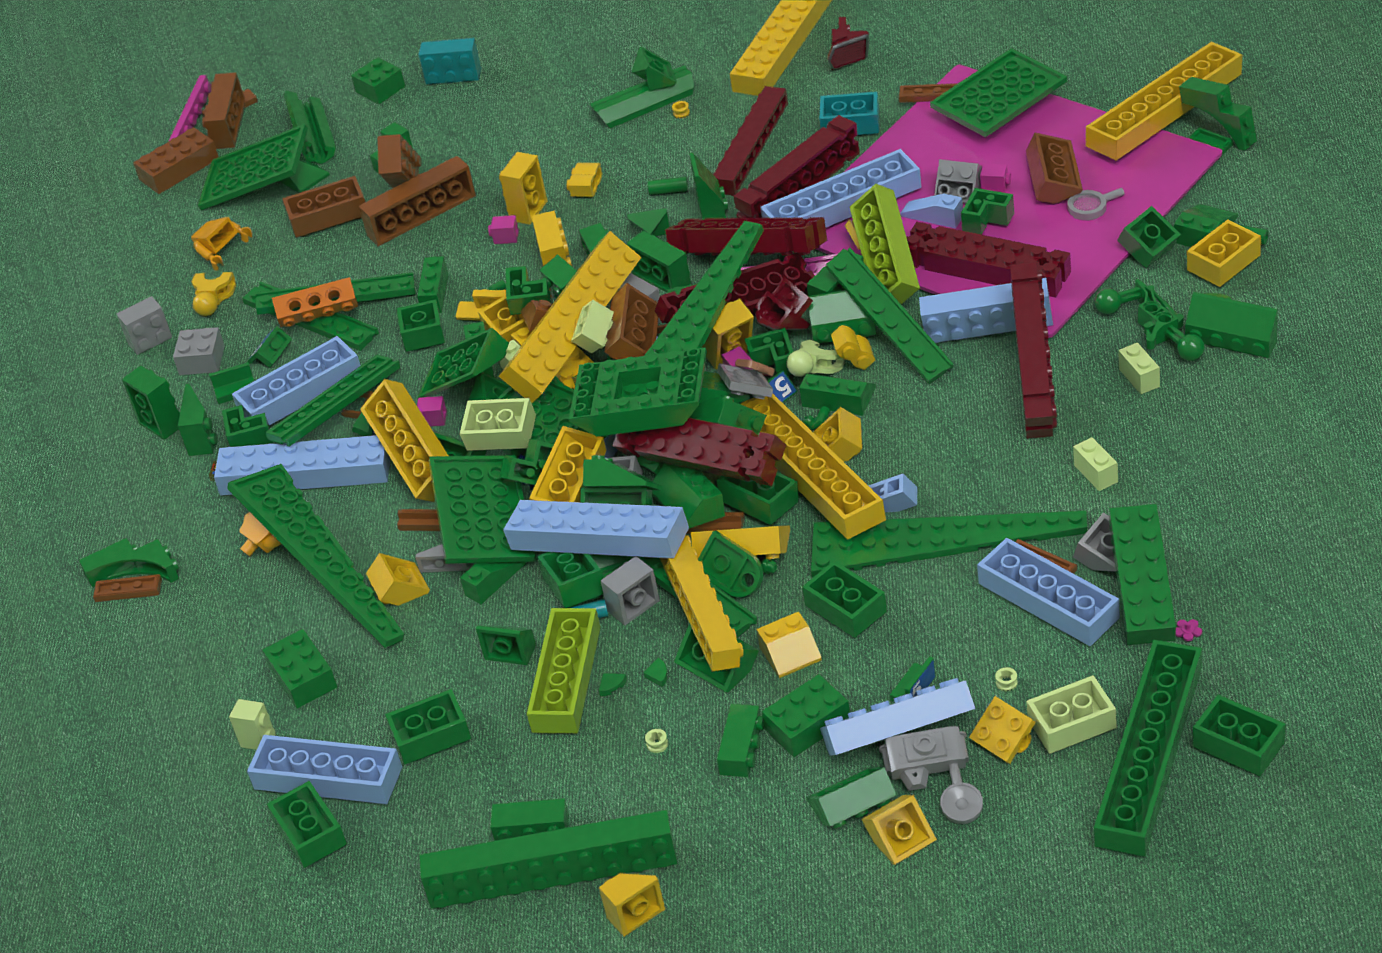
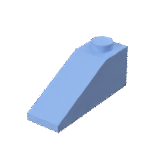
M939 194L912 200L907 203L900 215L901 217L956 229L961 221V211L963 210L962 197Z
M904 474L868 485L883 499L885 512H899L917 505V486Z

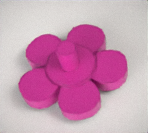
M1192 619L1189 622L1179 620L1177 622L1176 636L1183 637L1185 641H1192L1194 637L1201 636L1202 629L1198 627L1199 623L1197 620Z

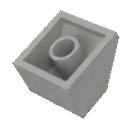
M1104 512L1078 542L1073 558L1091 570L1116 571L1109 516Z

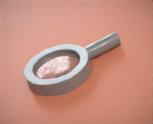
M1119 188L1106 194L1093 190H1083L1081 193L1068 199V212L1079 220L1097 219L1106 212V202L1123 196L1124 190Z

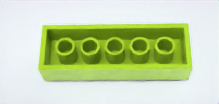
M874 184L850 206V211L861 254L864 258V264L896 300L902 304L918 291L920 286L894 190Z
M551 608L527 711L532 733L579 732L601 628L596 608Z

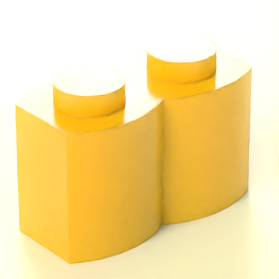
M576 164L575 168L572 169L570 179L567 180V190L570 191L571 196L593 197L595 195L597 186L602 179L601 164Z
M841 325L831 334L837 354L845 360H851L855 367L865 370L875 361L869 341L863 336L856 335L850 327Z

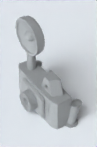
M950 726L892 736L885 739L886 744L879 747L888 776H892V780L902 779L909 791L926 788L928 775L931 773L950 771L952 785L944 790L940 804L944 816L949 821L957 824H967L980 816L983 809V797L980 791L971 784L962 783L959 769L966 768L969 757L965 742L967 735L966 732L959 731V727Z

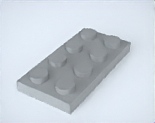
M719 363L717 372L728 389L731 390V393L737 395H744V392L750 393L752 397L758 399H765V396L772 397L773 388L761 372Z

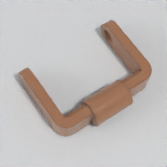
M737 359L735 362L736 366L754 369L761 372L763 376L773 377L775 371L774 368L753 360Z

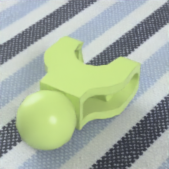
M806 340L801 342L799 350L792 352L788 356L787 368L791 374L798 377H803L809 373L833 374L843 368L845 359L841 358L836 350L818 348L820 343Z

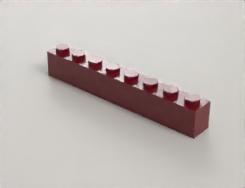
M769 86L763 88L762 92L758 94L755 104L752 105L748 116L745 117L744 123L739 127L737 135L732 139L730 147L725 151L723 159L718 163L713 175L717 178L719 187L724 188L725 195L734 196L738 193L788 105L786 88Z

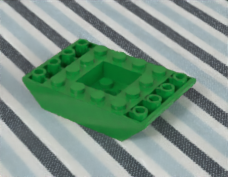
M706 347L579 365L569 422L595 436L683 425L700 404L707 353Z

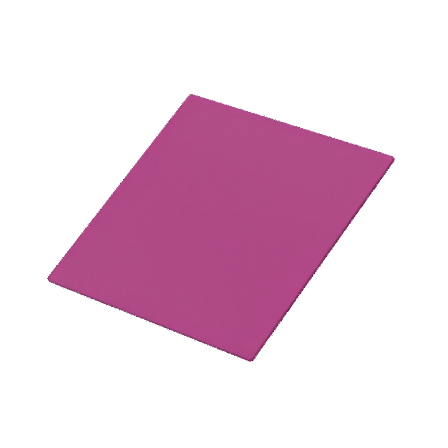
M956 65L937 84H958L978 70L963 65ZM1053 94L1047 95L987 137L930 108L931 101L917 102L845 171L901 149L920 168L922 188L896 198L899 212L901 213L909 201L934 196L939 159L978 163L982 166L983 163L1007 164L1008 172L1011 173V183L1007 185L1003 193L1013 194L1014 215L1008 226L988 222L982 235L1045 247L1047 252H1051L1054 249L1070 252L1071 273L1066 282H1062V288L1057 297L1049 296L1053 325L1047 326L1048 338H1052L1130 255L1117 241L1122 230L1151 206L1165 217L1222 156V149L1160 130L1116 161L1086 147V126L1106 112ZM1034 132L1072 141L1083 190H1093L1106 194L1122 188L1124 195L1106 202V212L1093 220L1074 218L1068 212L1069 198L1056 204L1036 200L1026 155V149ZM1082 200L1077 202L1074 207L1078 210L1090 211L1098 208L1100 203L1094 200ZM852 217L826 227L827 241L821 244L817 250L833 255L838 254L842 249L848 250V248H851L856 254L862 256L861 250L856 247L845 227L848 220L853 221ZM901 217L906 237L910 236V231L916 221L932 224L934 229L942 226ZM960 221L956 230H962V221ZM920 265L918 268H915L920 289L935 295L996 286L927 271L924 266Z

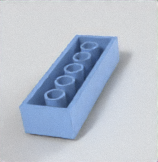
M1042 278L1046 326L1053 325L1047 280ZM1011 283L919 297L924 331L935 343L1016 331Z
M336 336L232 393L236 406H243L246 418L265 413L268 423L271 425L300 409L360 366L357 354Z
M1009 538L1002 541L977 564L980 585L1088 646H1091L1120 618L1119 598Z
M958 678L939 683V689H935V686L923 688L916 691L918 696L913 697L912 693L893 698L895 702L893 704L885 701L872 705V711L866 712L864 708L848 713V719L843 720L842 716L825 721L826 726L821 727L820 730L829 756L975 709L966 680L959 682Z
M263 735L247 773L255 790L287 793L310 781L320 797L388 804L402 769V764L395 748Z

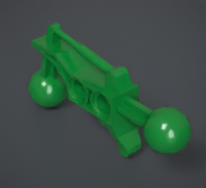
M1137 279L1133 289L1117 292L1112 288H1104L1097 293L1094 301L1096 309L1105 315L1118 311L1122 303L1133 300L1139 301L1138 323L1144 327L1147 349H1154L1157 344L1171 339L1177 344V351L1182 359L1195 361L1203 355L1205 350L1203 340L1195 334L1185 335L1180 331L1183 327L1184 316L1177 314L1158 295L1153 285L1146 286Z

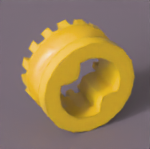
M685 101L675 102L672 105L673 116L679 117V119L688 116L690 112L688 103Z

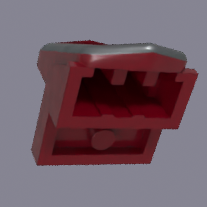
M839 17L838 29H832L831 49L827 57L831 70L864 60L868 56L869 32L850 31V24H846V17Z
M784 278L773 293L767 290L756 304L755 308L758 309L755 313L757 323L772 330L782 328L786 330H805L811 324L802 315L813 300L791 281Z

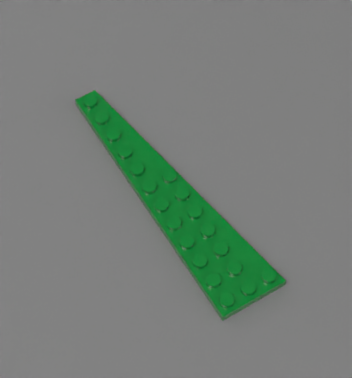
M749 221L742 223L644 356L702 348L726 304L725 298L727 294L732 292L735 279L740 277L743 264L747 263L751 252L764 231L761 224Z
M282 464L228 482L227 489L384 648L403 641V631L390 613L386 611L382 602L376 600L372 588L367 587L363 582L364 577L353 568L354 563L328 527L324 525L320 516L314 514L312 505L304 500L302 491L299 488L296 489L293 479Z
M1087 511L886 519V521L848 540L830 522H814L811 575L813 578L834 560L847 569L854 568V571L863 570L862 566L876 564V567H882L886 563L893 561L906 563L914 560L919 561L978 551L979 547L991 546L993 549L1006 538L1014 542L1018 539L1022 541L1029 539L1042 541L1050 538L1086 534Z

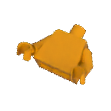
M224 217L206 222L191 236V239L194 242L193 247L196 252L207 261L210 260L212 268L218 271L217 264L222 266L224 264L221 256H213V254L222 249L237 233L241 234L243 242H248L249 237L252 238V231L249 227L240 228L241 226L231 221L229 217Z
M250 512L245 514L240 528V533L247 538L240 548L244 553L251 557L258 547L266 553H270L275 547L281 545Z

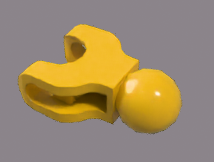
M223 272L220 277L212 280L205 279V273H196L194 275L192 285L196 289V296L193 299V309L201 316H210L216 311L217 305H220L221 301L233 295L236 287L233 272Z

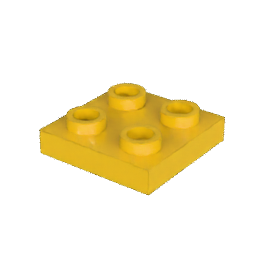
M994 696L969 738L1010 764L1017 752L1022 753L1031 742V734L1029 733L1036 721Z

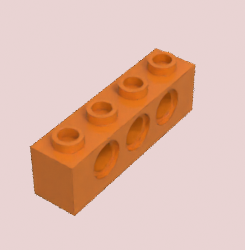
M350 277L272 298L280 327H291L298 322H309L317 317H327L339 311H350L354 307H358ZM333 297H339L336 301L331 300ZM314 302H320L317 306H311ZM300 307L298 311H292L294 308Z

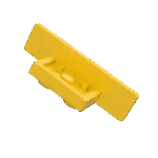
M473 290L472 297L474 302L460 301L456 312V319L480 320L478 311L505 296L506 290Z

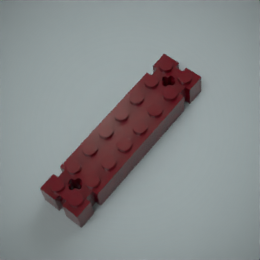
M838 115L827 124V128L822 127L749 183L748 189L743 188L733 197L735 208L738 209L737 218H762L761 206L828 179L844 166V161L850 162L860 154L859 143L854 139L858 135L856 122Z
M803 217L706 218L704 220L686 218L678 222V225L665 229L667 243L684 251L686 254L694 253V255H703L705 253L719 255L744 221L761 224L764 229L750 255L763 253V255L775 253L790 255L793 251L798 253V255H807L811 253V250L820 248V245L827 241L824 217H810L808 219H803Z
M917 221L910 231V236L906 237L914 267L924 266L925 270L993 285H1003L1011 283L1010 265L1036 262L1037 271L1041 270L1042 278L1047 280L1049 296L1055 298L1062 288V282H1066L1071 273L1070 252L1055 249L1047 252V248L943 226L934 229L932 224Z
M798 253L785 256L783 262L775 259L741 270L740 277L735 279L733 283L734 288L731 293L727 294L725 301L727 304L741 299L751 314L756 317L755 313L758 309L755 306L767 290L773 293L782 280L787 278L808 296L807 283L814 277L812 271L807 272L805 270L807 264L801 255H798ZM696 285L681 289L679 295L675 291L660 295L655 313L662 324L670 322Z
M1036 262L1010 265L1011 288L1026 438L1053 436V428H1057V412L1054 401L1052 366L1050 364L1051 357L1050 346L1048 345V328L1046 326V309L1044 307V290L1042 288V271H1037Z
M688 418L681 426L616 434L612 445L627 456L635 455L636 458H639L641 455L646 460L744 481H750L751 478L756 483L768 486L773 485L778 471L774 467L775 462L781 461L786 448V444L776 435L760 432L758 436L752 430Z

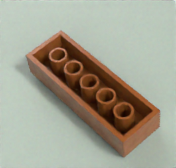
M455 156L359 205L367 236L377 246H380L475 197L476 194L469 166L458 156Z

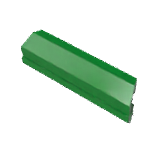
M683 65L673 69L677 81L674 86L649 91L647 83L644 81L590 103V106L609 128H613L692 95L694 90L692 72Z
M286 90L284 98L293 128L303 124L308 128L302 154L306 161L323 164L334 156L336 146L321 99L310 96L309 103L305 102L302 104V101L298 99L297 93Z

